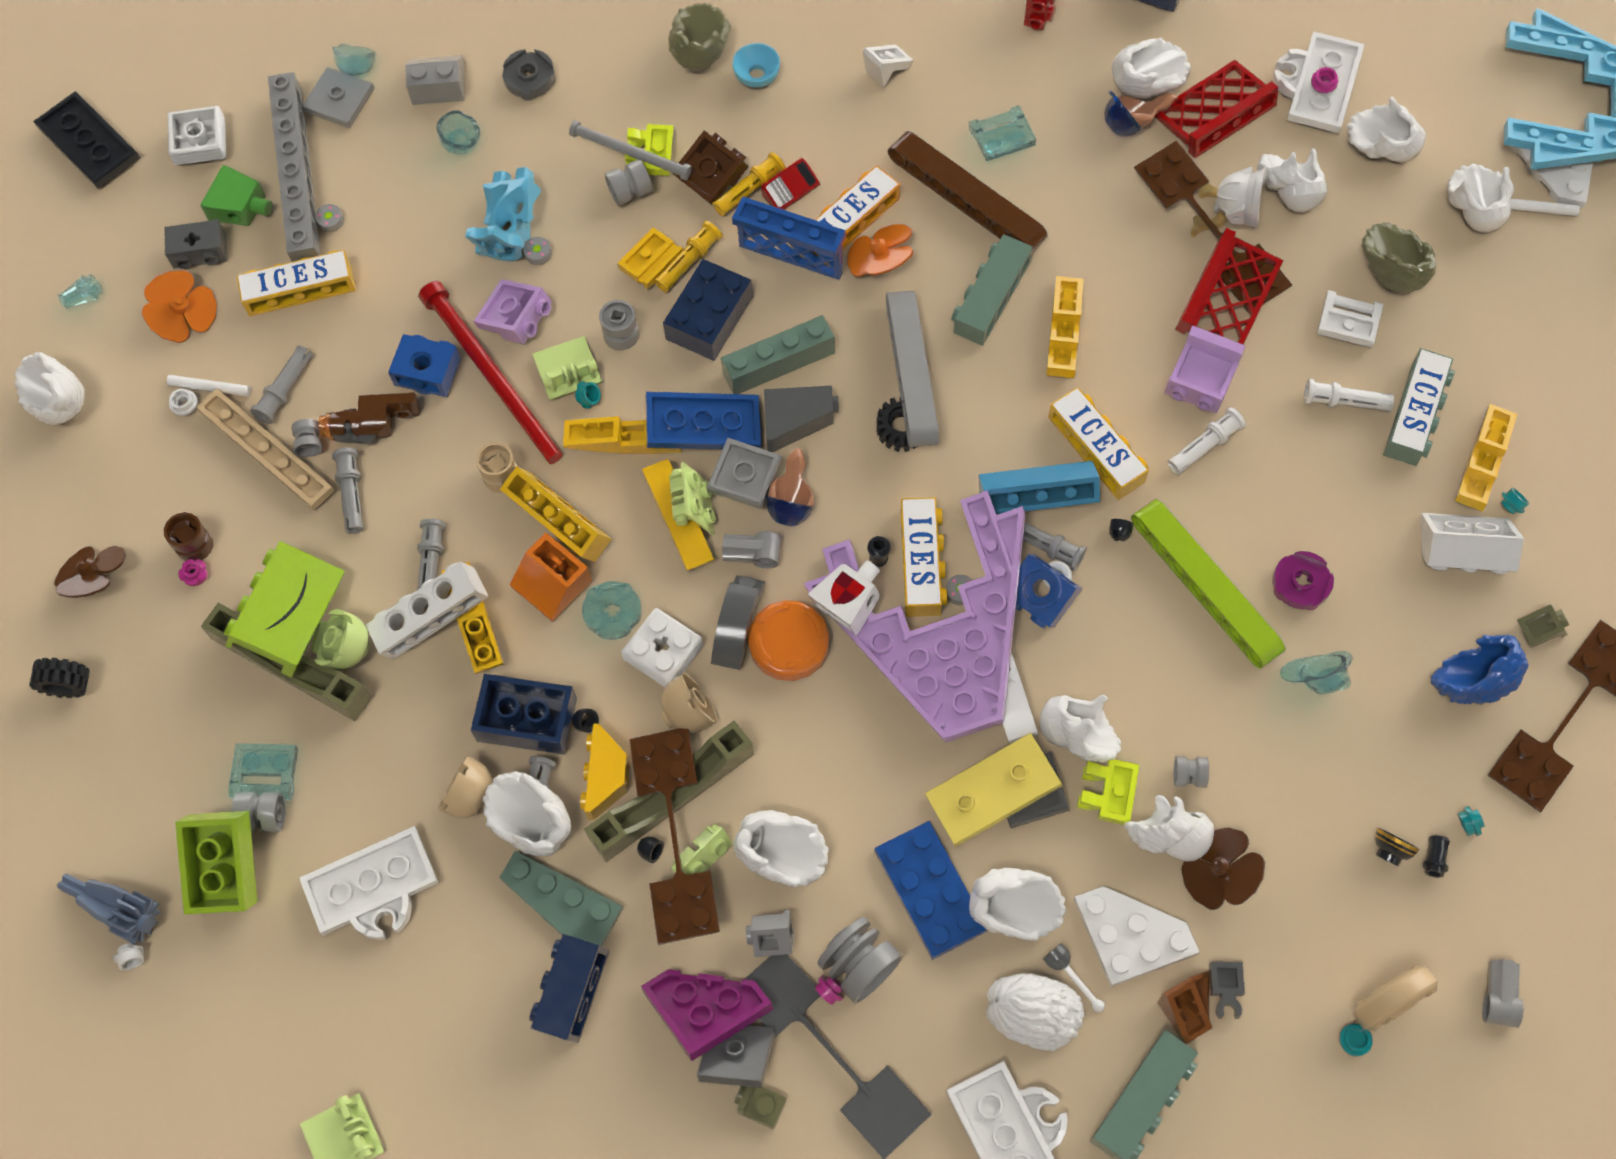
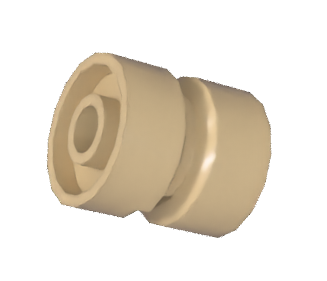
M492 442L484 445L476 456V464L486 487L493 492L502 493L500 490L501 486L517 466L511 449L503 443Z

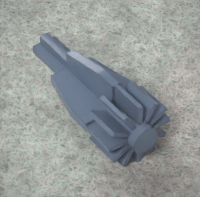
M64 874L62 881L57 883L58 889L75 897V903L92 917L106 924L110 928L109 931L132 944H135L136 941L143 942L144 933L151 935V929L154 925L158 924L155 921V917L161 914V911L156 909L159 903L133 890V893L130 894L116 885L91 879L85 883L69 874Z

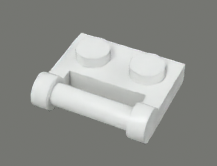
M1328 290L1317 334L1372 348L1375 343L1383 304L1378 302L1371 304L1336 295L1337 292ZM1333 306H1337V307H1341V308H1345V309H1349V310H1353V311H1357V312L1369 314L1370 316H1366V315H1362V314H1358V313H1354V312H1350V311H1346V310L1334 308Z

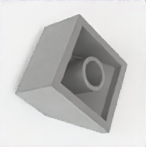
M463 55L411 59L406 64V87L412 105L464 101Z

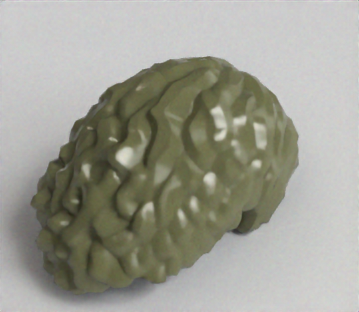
M698 3L693 6H687L685 9L680 8L675 15L672 29L669 32V51L674 59L686 69H708L720 58L727 43L731 25L728 19H725V14L722 13V10L717 7L713 8L710 4Z
M1388 222L1372 225L1370 229L1366 230V235L1362 239L1363 243L1361 245L1363 252L1369 262V268L1375 274V278L1387 289L1400 293H1411L1427 285L1436 274L1435 253L1432 246L1426 242L1422 243L1421 239L1412 230L1404 231L1403 228H1398L1396 225Z

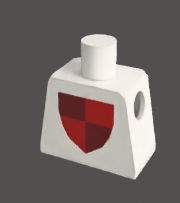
M868 560L864 562L857 572L846 564H841L808 593V596L814 606L857 636L879 600L880 594L871 582L880 570Z

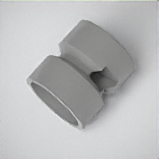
M640 159L626 164L624 171L619 168L604 174L609 191L618 206L630 202L633 194L642 197L653 192L650 177Z
M613 300L605 304L599 314L605 343L614 350L623 351L630 349L639 338L634 308L623 300Z
M239 791L234 796L231 812L249 811L251 832L255 831L257 827L261 832H280L285 822V798L281 792H264L259 797L256 792Z

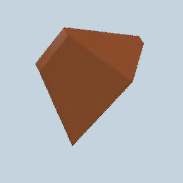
M1209 971L1189 977L1163 993L1157 1002L1185 1044L1212 1029L1209 1020Z

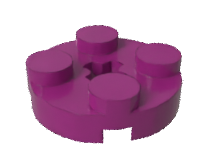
M1298 551L1294 555L1285 556L1277 564L1272 578L1273 592L1276 598L1282 600L1290 607L1302 610H1315L1329 597L1334 586L1333 573H1330V570L1327 568V562L1322 557L1312 552ZM1301 575L1307 576V581L1311 584L1302 586L1298 584L1295 577L1300 578Z

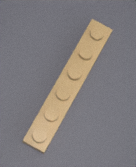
M217 388L196 407L205 418L312 510L319 507L334 492L333 487Z

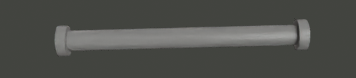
M576 120L570 126L569 135L572 137L580 136L680 175V179L685 181L690 176L692 166L687 163L685 165L676 163L581 126V123Z

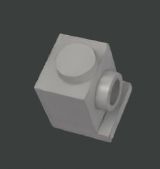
M784 910L783 914L752 916L751 925L746 926V940L748 945L753 944L755 957L792 954L794 932L790 910Z

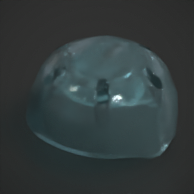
M340 44L338 47L333 46L334 62L338 69L345 74L352 76L363 75L369 72L375 63L376 53L372 49L347 44Z
M454 110L443 115L437 122V137L445 150L463 155L471 152L476 147L480 138V129L477 122L471 116Z

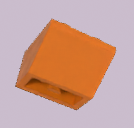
M545 532L525 552L510 583V587L553 622L592 582L589 568Z

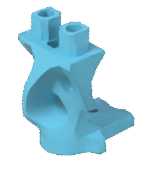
M527 167L517 168L515 179L511 180V175L508 172H494L492 183L483 184L487 203L484 224L488 227L468 228L465 235L467 239L476 245L475 253L477 255L488 256L500 261H516L522 257L524 244L531 236L530 222L533 219V204L541 193V188L534 183V173ZM507 222H511L512 225L508 230H502Z

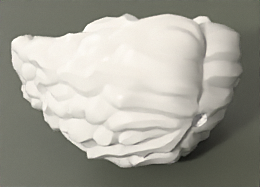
M1161 37L1127 46L1117 54L1112 62V75L1116 86L1126 96L1147 99L1159 94L1169 93L1186 82V77L1191 70L1190 63L1187 62L1186 53L1180 47L1170 42H1165Z
M35 352L34 355H28L22 359L21 366L17 367L15 372V386L19 395L18 403L22 405L24 410L35 416L40 422L51 425H60L75 417L84 404L85 389L74 373L64 365H61L55 358H51L42 352Z
M514 771L498 775L493 779L492 784L487 787L486 795L483 797L484 815L487 820L485 824L487 827H490L494 834L508 841L516 849L534 856H550L559 849L560 845L569 836L571 820L564 803L558 795L554 794L538 780L533 779L526 773Z
M774 810L759 811L745 816L733 843L737 857L742 860L750 871L755 872L758 876L770 879L772 882H780L795 888L797 886H807L825 873V865L828 864L827 853L829 848L825 845L824 836L817 829V824H812L810 821L798 816H789L787 813Z
M1019 868L991 869L985 876L979 877L975 881L970 895L969 910L971 917L992 933L1037 941L1039 937H1045L1049 932L1055 931L1061 926L1066 906L1064 905L1065 897L1061 896L1058 886L1054 884L1050 876L1047 877L1031 870L1022 871Z
M1021 973L1002 977L989 987L987 993L989 1005L986 1009L988 1020L1008 1039L1024 1045L1027 1044L1032 1048L1053 1052L1057 1048L1066 1046L1072 1038H1076L1078 1030L1082 1027V1019L1085 1013L1081 997L1072 988H1069L1067 984L1051 980L1046 976Z

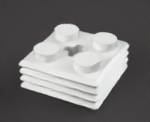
M220 106L168 113V154L174 165L226 158L225 116Z
M655 608L622 649L621 653L624 661L666 687L668 683L685 671L703 647L701 636L658 608ZM664 644L667 645V651L662 649L658 652V646H663Z

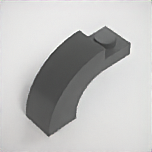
M736 575L734 582L729 584L718 619L711 664L740 670L747 653L750 626L764 591L765 581Z

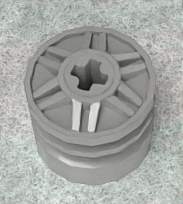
M861 917L850 926L841 930L830 941L826 950L817 961V965L822 970H827L832 966L828 973L831 979H836L844 973L847 974L840 989L854 1004L861 1002L878 988L899 965L903 957L889 941H885L875 948L872 946L879 936V931L875 928L867 932L870 922L865 917Z

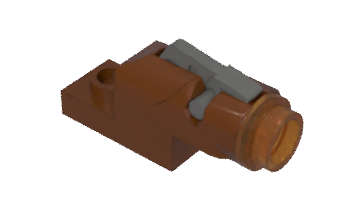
M415 392L358 395V410L351 408L320 415L319 433L321 438H328V440L336 442L371 444L375 438L391 436L392 417L406 419L411 416H419L420 404Z

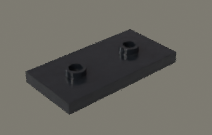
M76 91L33 121L36 127L97 189L140 158L138 153Z

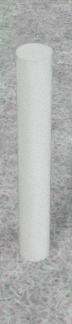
M1509 199L1511 210L1578 216L1580 212L1579 205Z
M168 375L167 377L168 386L210 392L217 388L224 394L249 397L251 393V387L247 385Z

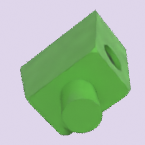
M222 165L200 205L209 221L218 219L220 223L242 226L250 225L256 213L268 216L272 210V202L265 199V194L256 180L226 165Z

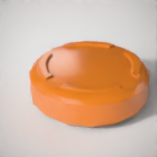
M783 600L768 605L756 615L750 626L748 647L753 662L764 674L777 680L795 681L810 676L821 667L828 654L829 631L824 618L813 607L800 601Z

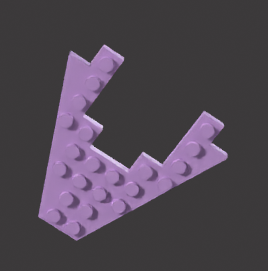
M988 490L960 500L985 573L984 577L958 585L966 612L910 631L902 606L875 615L872 610L857 636L836 622L945 743L1004 722L1025 512L1023 506L996 515ZM850 539L822 549L830 574L841 564H846L856 572L859 570ZM828 575L804 583L807 591L810 592Z

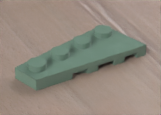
M517 851L513 853L499 877L502 882L531 906L561 935L566 934L603 946L623 910L622 905Z

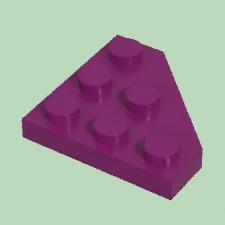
M668 969L641 985L644 995L691 1061L773 1010L772 1003L754 980L729 981L724 980L723 976L700 973L698 976L681 974V971Z

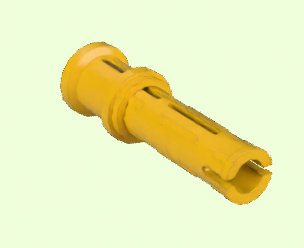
M770 152L767 155L768 158L761 164L752 166L748 176L712 203L717 213L725 216L728 211L740 202L742 196H749L765 182L783 171L786 167L781 158L776 153Z
M704 221L699 232L694 237L687 239L684 250L654 280L660 290L667 293L698 258L705 257L708 254L707 250L715 241L722 239V233L714 224Z

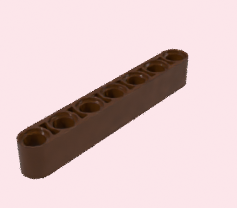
M906 131L888 148V155L896 165L999 239H1001L1003 234L1032 246L1033 252L1047 238L1046 229L1038 221L911 131Z

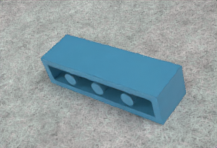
M1093 461L978 474L979 493L988 490L996 515L1023 506L1024 511L1100 502V477Z

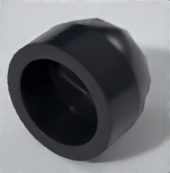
M1111 519L1109 534L1114 541H1126L1132 534L1134 524L1123 519Z
M582 708L577 710L572 717L573 726L580 732L590 733L593 731V724L599 723L598 714L593 709Z
M652 836L642 838L637 845L639 856L650 863H655L659 859L664 848V842Z

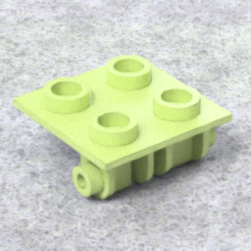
M585 336L532 353L549 400L575 392L577 384L582 381L595 384L602 383L596 361L593 359Z
M682 462L681 469H673L671 471L672 474L669 476L670 494L673 497L671 504L674 505L672 506L673 520L676 521L678 526L687 525L688 520H692L711 535H714L716 515L711 502L713 493L707 491L709 481Z
M360 1093L350 1098L347 1095L342 1096L335 1101V1106L300 1123L314 1159H373L385 1152Z

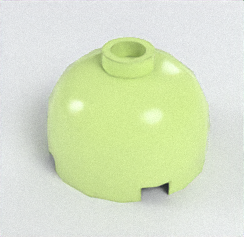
M340 609L331 610L328 614L332 616L327 622L321 620L314 634L312 652L316 653L318 658L314 660L317 664L334 670L352 668L369 650L368 630L362 620L355 615Z

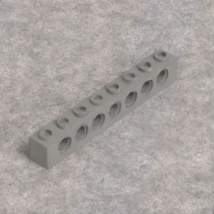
M289 72L268 76L286 248L291 262H294L304 257L321 255L318 224L315 220L316 207L305 113L302 108V90L295 73Z

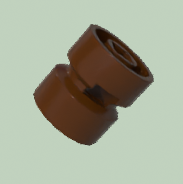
M187 512L177 513L166 522L163 529L164 537L182 560H203L211 553L213 539L195 515Z

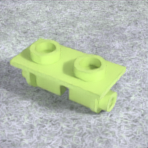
M713 824L711 827L707 826L693 841L694 845L699 849L695 852L688 846L680 854L682 872L687 875L706 872L727 852L733 843L722 827L719 828L716 824ZM674 859V864L671 866V869L676 873V864Z

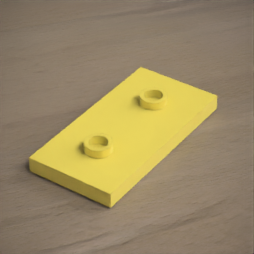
M1029 733L931 789L925 795L953 844L957 847L1063 785L1033 735Z

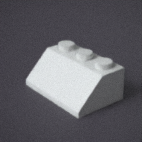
M1421 513L1422 557L1431 568L1436 570H1447L1448 567L1460 568L1466 572H1477L1478 569L1490 570L1496 574H1506L1508 571L1518 572L1524 538L1510 518Z

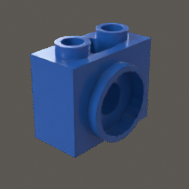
M403 334L388 373L394 386L411 389L423 395L433 394L447 398L461 359L456 346L450 342H437L428 340L421 335L410 336ZM428 366L426 369L420 370L422 367Z
M1028 554L1020 566L1016 609L1021 611L1024 608L1032 614L1030 619L1042 628H1045L1046 625L1048 627H1056L1082 588L1037 555ZM1042 580H1046L1050 585V591L1046 596H1042L1038 592V585Z

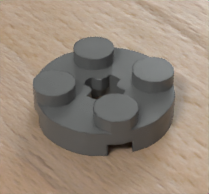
M526 49L516 51L503 64L502 76L506 88L512 94L520 96L525 101L533 100L536 96L545 93L556 80L552 60L546 53L534 49L535 53L526 52ZM525 71H528L529 73L534 71L533 75L524 76Z

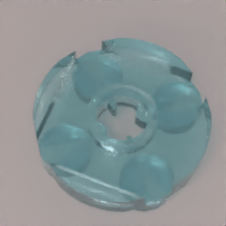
M608 581L588 589L582 605V614L585 624L590 630L603 639L615 640L627 636L631 633V629L635 627L636 623L638 625L642 615V608L639 597L630 584ZM609 605L620 607L619 612L615 611V616H609L608 612H604L605 608H608Z

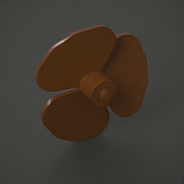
M87 546L80 549L59 570L54 581V585L57 587V594L63 597L78 598L87 597L105 590L110 585V579L102 573L113 572L122 566L126 558L123 548L117 546L108 547L101 551L95 560H93L95 556L93 547Z
M1232 828L1214 830L1213 842L1207 853L1201 859L1184 861L1181 871L1186 889L1195 901L1207 909H1219L1225 900L1231 905L1243 904L1256 893L1264 878L1265 860L1260 854L1251 852L1237 859L1247 850L1249 845V838L1243 831Z

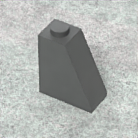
M832 385L764 389L767 451L775 452L834 424L833 413H839L838 396H832Z

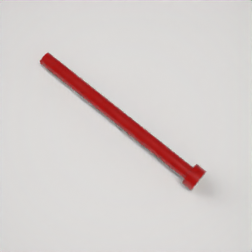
M432 281L422 287L418 298L426 309L435 310L549 464L559 461L563 456L562 452L449 303V292L440 281Z

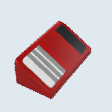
M802 157L761 186L762 197L771 206L785 210L818 187L820 182Z

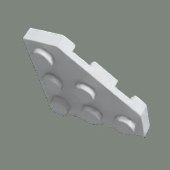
M1509 146L1515 155L1519 154L1527 163L1526 168L1538 182L1542 181L1551 191L1549 195L1556 203L1579 205L1580 208H1584L1587 203L1593 162L1534 170L1530 169L1531 150Z
M1105 886L1074 897V902L1110 987L1200 953L1188 924L1180 919Z

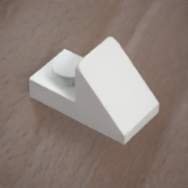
M897 45L867 47L863 51L866 72L882 87L887 84L893 71L909 69L913 62V59Z

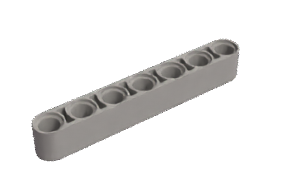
M915 291L887 292L886 309L908 446L938 445V423Z

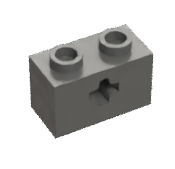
M218 219L164 227L165 255L173 269H187L191 266L214 265L227 261L226 233Z

